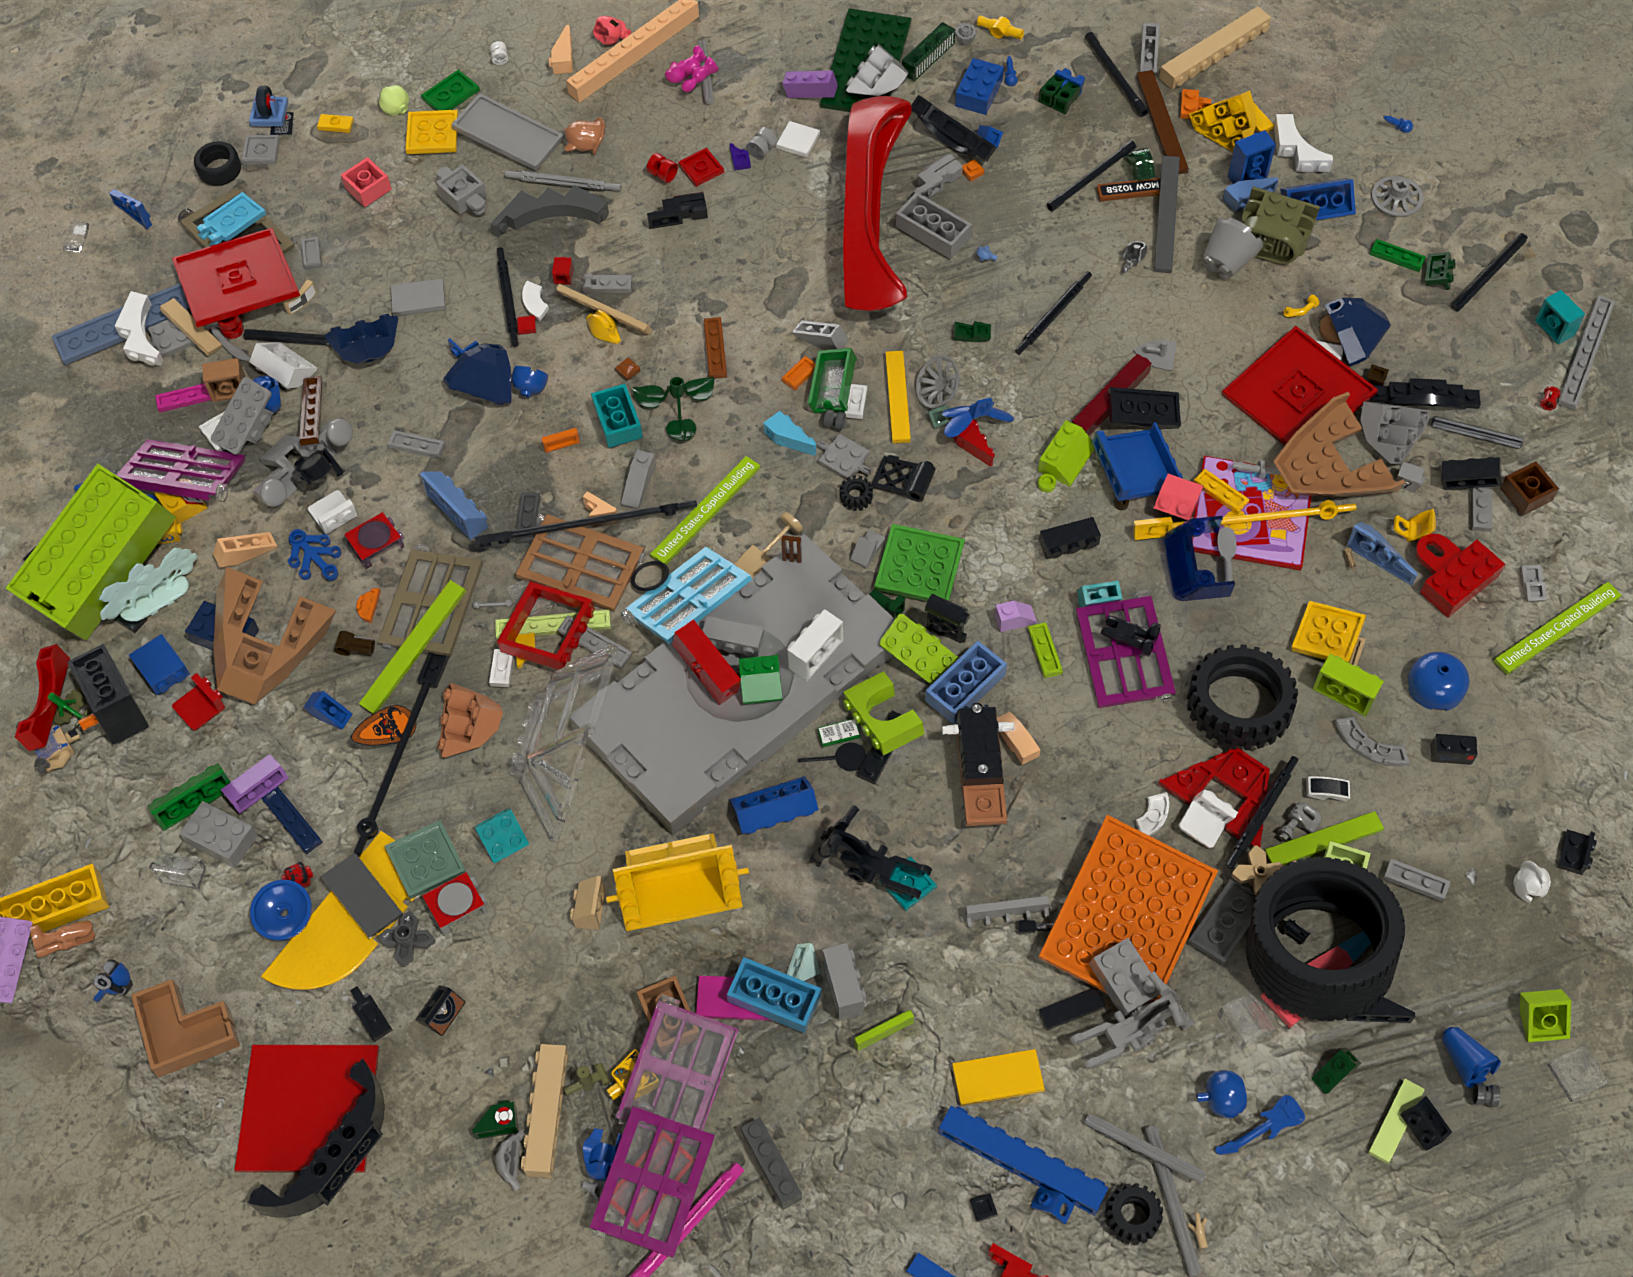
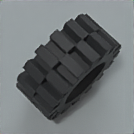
M853 475V479L849 476L847 481H842L840 485L841 503L843 502L844 507L847 506L849 510L853 508V511H857V508H859L861 511L863 506L867 508L868 504L872 503L873 486H871V482H868L867 478L862 480V476L859 475V478H856V475ZM858 489L863 491V495L853 497L849 492Z

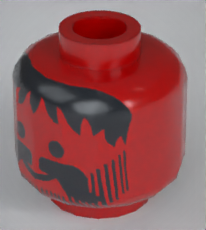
M302 862L286 867L284 874L281 875L283 880L294 881L303 888L309 887L311 885V878L314 877L310 866L305 867Z

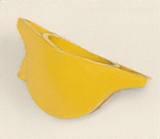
M597 310L595 314H589L586 317L590 332L594 337L614 344L621 342L616 323L607 313Z

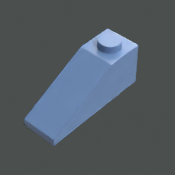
M1273 177L1238 181L1225 189L1223 201L1237 213L1245 208L1253 186L1274 192L1276 191L1279 179Z

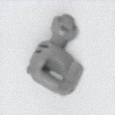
M1302 801L1298 802L1288 814L1290 822L1278 830L1280 834L1279 839L1284 842L1292 840L1296 826L1307 830L1308 833L1315 832L1321 823V814L1309 804ZM1303 811L1313 817V820L1306 816Z

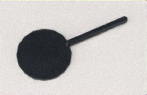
M849 742L841 745L836 751L835 756L799 758L798 762L836 760L837 765L841 769L856 771L861 768L867 755L861 745Z

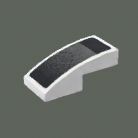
M1317 776L1306 778L1308 797L1320 800L1332 798L1344 802L1350 799V781Z

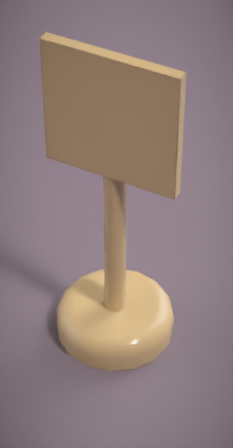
M784 512L781 516V520L786 527L763 551L752 545L734 565L750 574L751 578H753L762 571V566L771 560L766 553L789 529L796 534L801 533L804 530L803 526L788 512Z

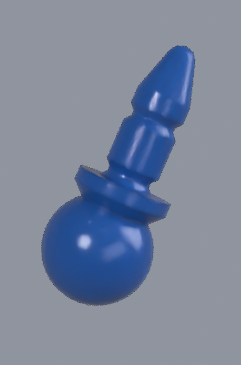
M1008 56L1005 84L1007 86H1015L1018 78L1012 65V58Z
M1392 116L1383 117L1388 123L1395 125L1396 129H1400L1404 133H1409L1413 129V123L1410 120L1397 119Z

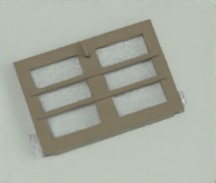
M415 544L409 555L378 641L379 645L382 646L381 648L387 652H392L393 648H400L451 580L463 587L467 592L423 650L424 653L430 652L451 657L483 565L482 560L432 553L430 547L424 544Z

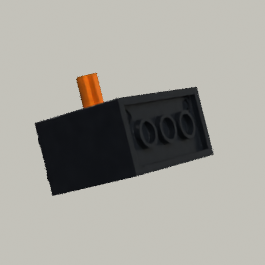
M104 644L68 661L93 711V714L78 721L83 731L100 723L111 743L115 745L149 727L121 672Z

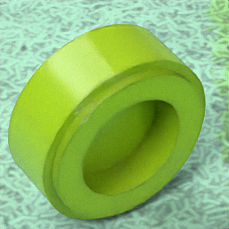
M1051 474L1041 475L1038 479V488L1045 493L1052 492L1056 488V478Z

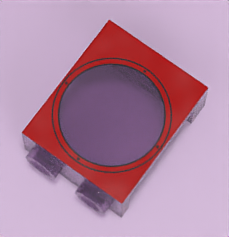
M383 512L344 534L348 545L365 569L372 566L370 561L372 556L391 545L398 543L401 549L405 547L402 541L405 539L402 532L394 528L395 524L391 517L387 518Z

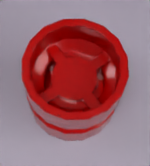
M654 153L648 160L646 170L660 180L670 183L678 172V164L659 153Z
M239 315L217 321L222 335L227 339H236L244 332V325Z

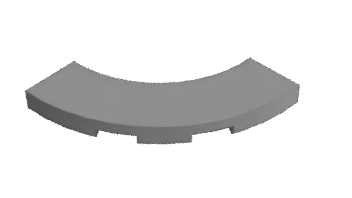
M1355 717L1335 719L1334 724L1341 738L1360 756L1386 766L1401 767L1409 765L1410 762L1404 745L1393 746L1376 743L1367 737V734L1357 724Z

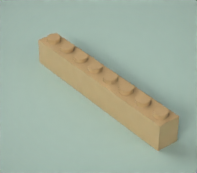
M1259 6L1255 7L1162 65L1159 79L1172 90L1177 86H1181L1185 81L1194 78L1196 74L1205 71L1209 66L1219 62L1223 57L1230 55L1236 49L1243 47L1250 40H1254L1258 35L1267 32L1270 28L1271 16Z

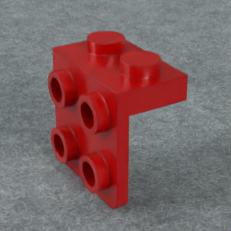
M198 673L191 677L196 687L172 704L174 711L193 731L198 730L225 709L221 701L223 698L221 693L217 689L213 691L210 688L212 684L205 676L201 678Z

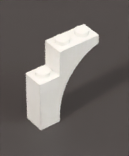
M1276 114L1274 134L1277 156H1294L1296 172H1330L1333 156L1315 149L1301 137L1296 129L1293 114Z
M131 291L115 324L118 334L122 338L127 339L123 349L130 360L143 361L151 366H161L164 360L160 352L147 341L145 334L146 318L152 304L148 295Z

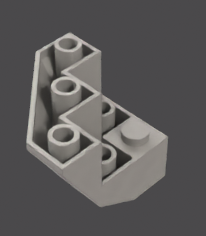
M878 44L877 47L873 45L868 52L870 56L866 62L862 61L858 66L857 70L859 72L854 78L851 77L846 83L848 86L846 91L849 93L880 96L897 89L908 75V71Z
M1363 402L1360 421L1366 441L1389 463L1402 464L1425 430L1429 421V410L1384 403Z

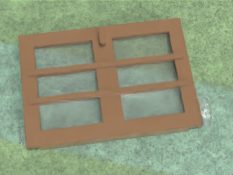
M540 513L534 527L566 521ZM583 526L536 534L515 575L516 578L528 582L531 581L592 599L594 605L615 612L638 563H644L646 553H644V547Z

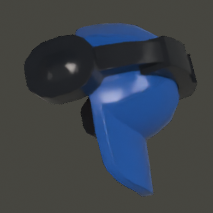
M113 959L107 960L103 965V969L107 974L99 973L94 979L95 986L99 988V992L94 997L96 1002H99L107 993L111 995H126L133 986V982L130 980V973L125 965Z

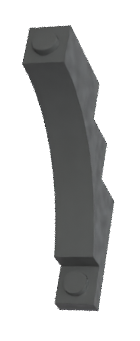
M575 185L565 196L547 188L538 199L521 190L490 225L493 235L499 238L502 233L506 232L508 227L517 230L531 222L548 217H578L600 224L603 219L608 217V203Z

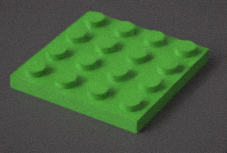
M892 524L874 589L923 601H928L931 594L950 600L965 539Z

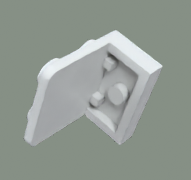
M339 490L332 492L308 507L309 513L325 534L332 532L358 516L354 504L350 499L346 500Z
M1204 789L1195 795L1179 823V829L1210 849L1214 847L1225 825L1235 819L1238 812L1229 803L1218 799L1213 792Z

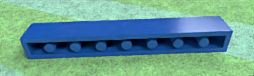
M950 1106L939 1127V1135L1040 1188L1062 1193L1074 1206L1093 1216H1096L1107 1193L1108 1187L1105 1186L1103 1181L1085 1176L1082 1170L1066 1166L1063 1160L1045 1155V1151L1038 1147L1032 1148L1026 1145V1142L1019 1137H1010L1002 1128H993L987 1125L984 1119L968 1115V1112L959 1106L956 1108Z

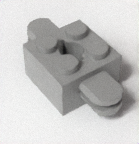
M462 164L453 171L447 166L438 170L437 176L439 181L436 184L439 195L460 215L468 209L476 215L483 214L486 211L487 206L484 198L487 195L484 183Z

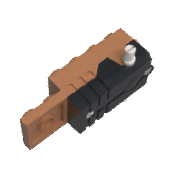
M980 703L972 704L971 708L964 706V709H958L956 725L942 726V734L957 735L966 826L1007 824L999 732L1014 731V722H998L996 708L989 707L988 705L983 707Z

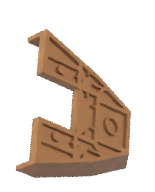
M1349 392L1332 398L1292 436L1273 461L1291 492L1307 496L1348 497L1399 492L1405 484L1404 479L1398 482L1395 481L1382 459L1350 472L1333 443L1362 430L1361 425L1346 403L1350 395Z

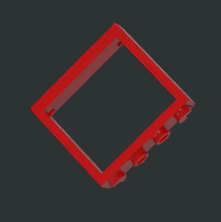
M530 581L497 641L500 652L563 671L567 662L571 660L573 650L578 647L581 635L586 632L590 618L594 617L593 612L595 608L592 599ZM538 597L580 609L557 654L515 642Z

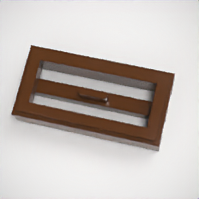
M783 535L781 540L782 561H786L789 558L790 562H794V559H797V562L801 563V537ZM787 541H789V553H787ZM793 541L797 542V554H794Z

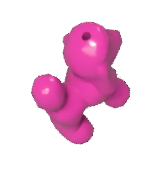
M696 45L693 48V55L684 61L681 60L679 63L671 62L670 68L665 72V78L673 84L681 83L685 80L681 85L684 92H691L695 89L697 83L704 81L708 75L716 73L719 69L713 59L706 57L701 47ZM705 61V65L701 66L700 63Z

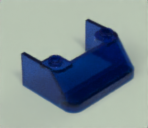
M1222 516L1193 518L1165 534L1163 544L1172 594L1176 600L1191 601L1231 596L1235 581L1215 582V577L1211 571L1197 569L1192 537H1198L1204 533L1218 532L1223 520Z

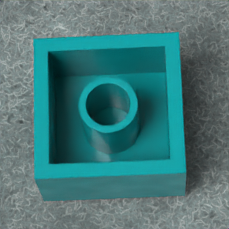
M1560 290L1544 299L1535 321L1559 345L1575 336L1585 313L1568 295Z

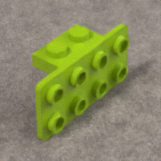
M899 614L879 640L881 647L930 685L959 659L958 656L941 644L939 638L929 635L925 627L919 623L915 624L904 614Z

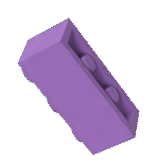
M833 71L786 72L782 83L788 98L834 97L838 86Z
M269 754L222 788L221 791L240 814L289 777L281 765Z

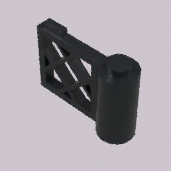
M884 456L872 486L874 489L905 495L913 501L921 502L924 500L936 468L929 461H923L918 464L899 460L898 456ZM889 463L894 464L895 468L886 471L885 466ZM904 468H912V471L905 475L902 473L901 470ZM899 472L901 477L894 480L890 478L889 475ZM885 477L888 478V480H889L888 483H886V484H879V483H878L880 479H883V478H885ZM904 481L906 485L904 489L897 488L895 484Z
M931 594L925 606V612H927L926 628L958 643L965 642L967 634L964 633V624L966 625L970 617L968 609L935 594Z

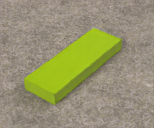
M1047 623L1028 626L1027 630L1043 677L1049 678L1063 674Z
M908 1010L855 1037L854 1041L857 1051L913 1024V1013L911 1010Z

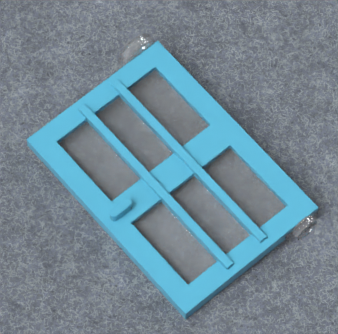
M705 547L669 574L663 585L654 590L647 591L620 614L630 627L635 626L638 622L666 643L671 644L675 631L693 619L698 623L749 583L752 578L750 574L720 556L716 548L711 547L709 549Z

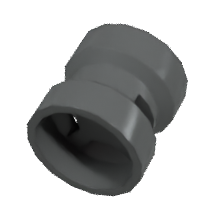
M827 409L823 426L828 428L832 426L836 430L841 431L844 427L846 413H836L834 410Z
M1475 1083L1473 1088L1474 1104L1482 1105L1486 1103L1491 1107H1498L1500 1101L1499 1086L1490 1085L1485 1087L1483 1083Z

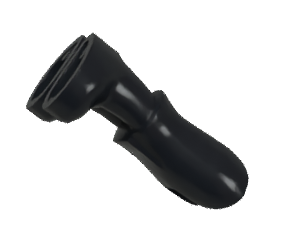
M1107 616L1105 622L1108 626H1104L1101 630L1103 636L1123 642L1128 646H1133L1140 650L1144 656L1149 657L1160 633L1161 624L1153 623L1149 628H1144L1118 617ZM1136 635H1137V636H1139V637L1144 638L1145 640H1141V639H1138V638H1135V637H1136Z

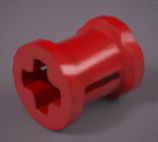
M1553 386L1546 387L1544 389V398L1540 401V406L1548 411L1556 409V400L1560 397L1561 391Z

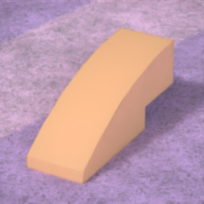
M1011 712L997 717L998 722H1014V731L1000 732V734L1022 765L1040 756V748L1022 723Z

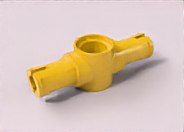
M980 15L977 19V26L989 29L995 38L1000 39L1003 36H1011L1021 40L1024 36V29L1012 26L1005 17L989 19Z

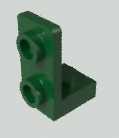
M876 589L872 590L869 594L894 619L905 610V598L901 595H898L895 600H891Z
M1347 1048L1340 1049L1312 1077V1080L1325 1094H1328L1352 1070H1355L1362 1063Z

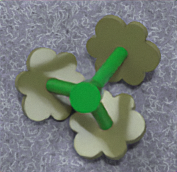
M72 690L71 694L66 695V700H62L54 693L48 695V699L59 708L56 709L53 718L56 725L69 723L75 715L78 717L77 722L74 724L77 727L78 721L89 716L87 714L89 708L82 714L78 713L81 707L84 706V695L82 692Z

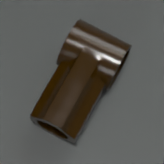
M340 631L334 651L344 656H348L351 653L371 656L375 650V640L358 637L348 631Z

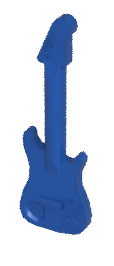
M1285 1095L1278 1100L1273 1109L1260 1114L1261 1117L1267 1118V1121L1235 1141L1231 1140L1223 1146H1217L1215 1152L1218 1155L1237 1153L1239 1148L1269 1129L1271 1130V1135L1268 1137V1140H1272L1282 1129L1301 1124L1305 1120V1114L1292 1096Z

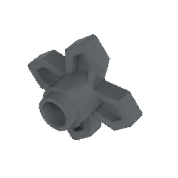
M408 911L400 918V925L395 930L387 928L378 935L379 940L386 948L397 947L395 958L402 967L407 966L414 960V948L428 949L436 942L428 930L417 931L419 920L411 911Z

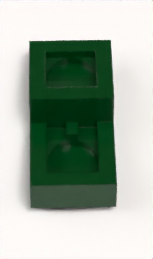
M955 321L953 325V340L983 342L990 341L991 324L974 321L972 325Z

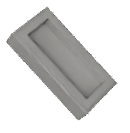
M319 238L301 239L304 269L322 267Z

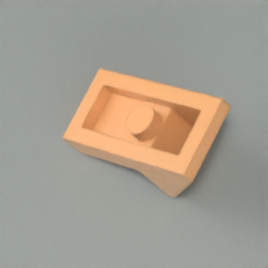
M588 491L584 494V506L591 512L589 518L617 513L615 507Z

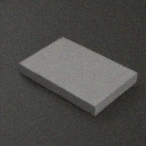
M443 279L391 285L393 316L446 310Z

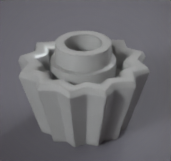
M962 23L955 28L956 32L954 34L959 44L962 45L971 44L977 35V29L974 28V25H970V23Z

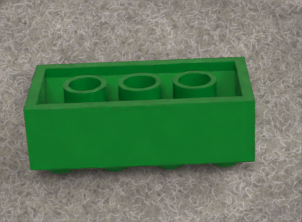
M219 763L209 766L199 775L191 777L179 787L171 789L166 795L156 798L147 806L163 831H166L192 815L202 801L210 804L224 794L221 789L231 782Z

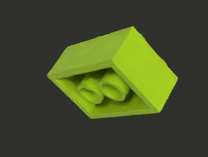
M1330 654L1319 671L1313 690L1366 717L1384 681L1374 674L1367 673L1359 666L1352 665L1341 657Z

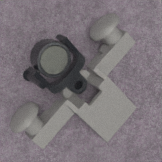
M330 419L320 429V438L317 444L301 446L299 437L288 435L282 437L259 458L263 464L278 468L252 492L260 502L275 507L282 504L297 490V487L294 485L296 481L310 484L327 474L331 467L337 473V477L342 475L345 469H342L333 458L336 452L330 444L333 443L337 446L347 444L353 434L351 425L344 419ZM293 448L302 456L294 463L296 469L285 457Z

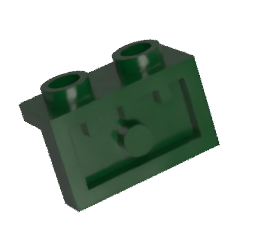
M1450 252L1428 254L1425 276L1426 286L1444 284L1446 290L1450 289L1451 283L1454 281L1453 269L1456 267L1455 259H1452Z

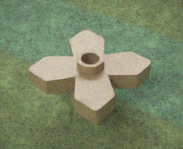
M1255 845L1247 856L1250 865H1238L1232 872L1231 877L1240 884L1249 883L1254 887V894L1257 895L1264 881L1284 865L1280 862L1267 864L1266 852Z

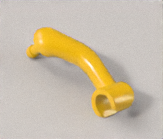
M1311 294L1307 299V305L1302 308L1286 307L1283 313L1286 317L1303 316L1313 307L1316 308L1319 305L1318 297Z

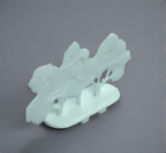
M173 548L164 557L158 568H154V565L151 564L143 566V564L137 563L129 572V579L126 582H116L102 591L99 600L109 603L100 612L101 619H115L120 614L127 621H139L149 615H155L160 608L175 603L174 600L185 594L189 588V582L183 575L192 571L194 568L193 562L198 558V555L196 553L191 554L190 549Z

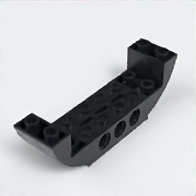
M364 1059L353 1065L348 1076L356 1087L365 1094H362L357 1099L353 1110L345 1114L338 1129L330 1133L326 1144L315 1152L311 1163L300 1171L296 1182L288 1186L283 1198L276 1195L263 1184L251 1193L248 1203L258 1213L270 1217L287 1218L313 1211L323 1204L328 1206L382 1137L381 1128L385 1111L384 1096L379 1081Z

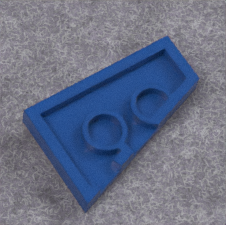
M115 189L109 192L113 203L146 229L152 226L149 219L150 215L145 210L142 202Z

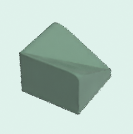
M948 405L928 411L934 429L947 425L953 417L942 415L945 410L949 409Z

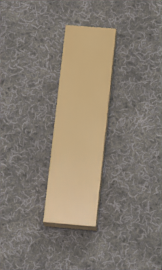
M174 298L160 306V311L207 356L222 348V344L203 326L197 328L193 316Z

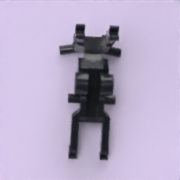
M853 805L842 819L838 820L833 826H830L827 831H823L820 838L822 840L826 839L821 848L818 847V850L812 854L809 860L810 863L814 862L817 867H820L825 858L829 856L837 857L839 852L841 854L839 859L846 868H849L847 875L851 879L871 884L875 878L880 880L882 887L906 895L911 899L914 897L916 899L920 898L921 891L892 881L891 878L897 866L923 876L925 873L930 876L932 868L896 855L888 858L885 856L888 850L886 846L881 845L878 852H875L867 841L860 840L844 832L860 810L857 806Z

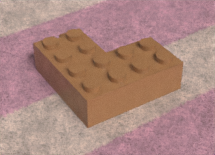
M172 979L131 994L151 1070L158 1078L241 1046L236 1029L234 1028L235 1025L230 1008L224 1001L186 1015L179 987Z

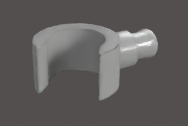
M584 1181L582 1188L591 1192L594 1199L599 1202L596 1191L598 1188L604 1187L606 1181H598L595 1184Z

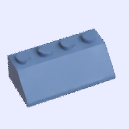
M441 471L420 473L426 494L470 540L488 528L485 513L482 510L478 511L476 509L475 503L465 497L460 487L456 488L454 486V482L449 476H445Z

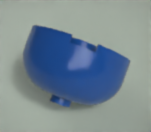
M1431 652L1421 656L1413 664L1408 674L1409 693L1418 704L1430 710L1434 708L1447 711L1458 706L1463 701L1470 683L1465 665L1457 657L1445 652Z

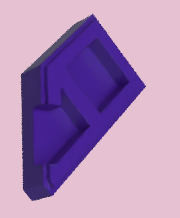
M729 143L734 170L751 168L748 151L739 149L733 143Z

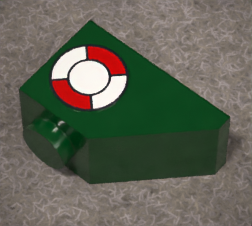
M503 1100L499 1101L496 1105H492L472 1129L475 1139L519 1132L517 1108L514 1102Z

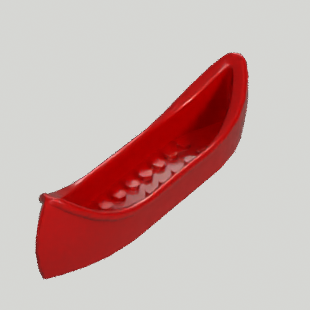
M876 96L853 103L850 112L846 156L843 270L845 307L854 310H881L891 307L908 297L905 285L894 273L879 249L883 173L889 154L912 112L911 103L901 98Z

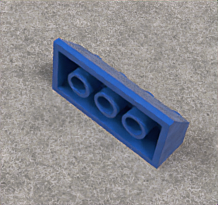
M1343 178L1280 189L1281 195L1320 206L1316 220L1356 214L1353 179Z
M805 776L730 799L742 834H751L763 827L770 828L782 821L790 822L795 817L809 816L814 811L819 810L814 789Z

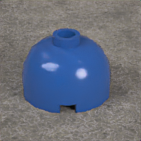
M515 366L512 372V383L515 389L521 392L520 395L531 397V394H539L546 387L548 381L547 373L538 369L533 371L531 367Z

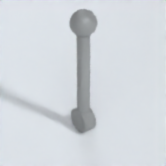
M511 600L493 603H479L475 601L473 603L475 609L486 606H506L511 608L513 605Z

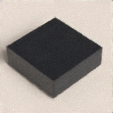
M991 1193L970 1199L969 1202L976 1222L998 1215Z

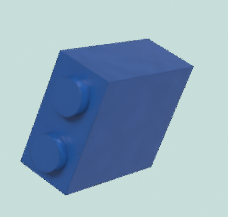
M162 634L129 654L130 659L156 695L166 692L171 686L183 681L190 675L184 663Z

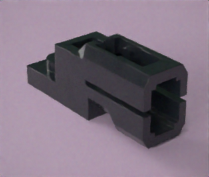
M704 192L678 195L670 199L662 200V211L647 213L649 229L683 224V218H692L693 220L708 218Z

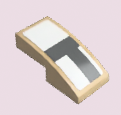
M306 280L299 290L300 296L283 302L287 314L291 315L300 310L315 296L317 292L313 281Z

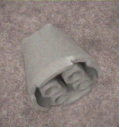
M1220 217L1214 225L1203 256L1205 269L1210 272L1216 271L1222 279L1228 280L1229 277L1236 274L1263 248L1261 238L1256 239L1251 233L1252 229L1242 222L1230 217L1228 220Z

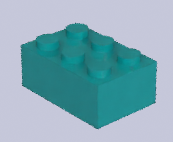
M626 384L591 393L593 407L608 448L643 438L641 424Z

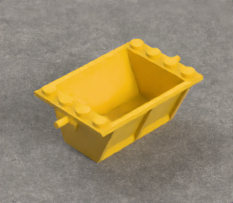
M714 833L625 851L627 866L613 869L617 895L606 897L607 903L618 901L627 932L742 908L739 875L748 874L749 869L748 867L737 869L732 845L717 848Z

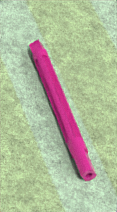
M734 1162L727 1171H724L690 1209L678 1245L745 1171L738 1163ZM670 1232L662 1240L663 1242L667 1243ZM652 1251L629 1277H650L668 1256Z

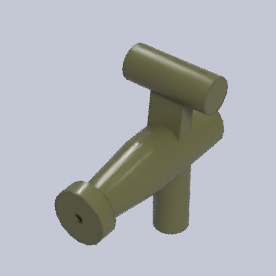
M603 1064L595 1065L596 1072L590 1074L588 1067H579L577 1076L580 1081L565 1087L566 1095H571L581 1089L591 1091L594 1088V1083L600 1080L603 1086L610 1084V1079Z

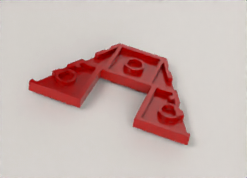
M1237 747L1236 750L1230 749L1228 752L1218 754L1208 761L1199 762L1190 766L1189 769L1178 771L1177 774L1163 780L1160 779L1158 785L1190 806L1195 795L1203 791L1214 778L1246 800L1237 811L1238 814L1235 819L1230 821L1224 829L1239 839L1267 794L1270 769ZM1263 824L1249 847L1253 848L1257 845L1261 848Z

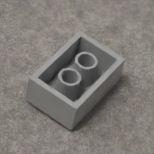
M204 801L201 802L179 833L186 844L234 869L258 836L251 825Z
M1129 938L1097 955L1089 963L1117 1010L1121 1011L1124 1017L1134 1012L1137 1007L1146 1005L1160 996L1159 990L1148 977L1151 972Z
M847 943L823 949V964L839 1021L864 1015L865 1000H867L865 990L861 988L859 969L855 967L853 949L849 950Z

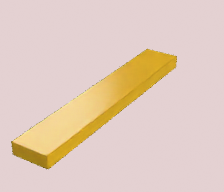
M885 351L892 443H911L903 351Z

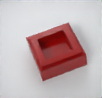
M535 315L517 317L519 335L536 333Z

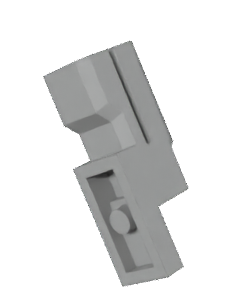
M947 153L925 167V171L918 174V187L913 191V195L918 192L928 199L943 191L945 182H953L962 176V165L951 154Z

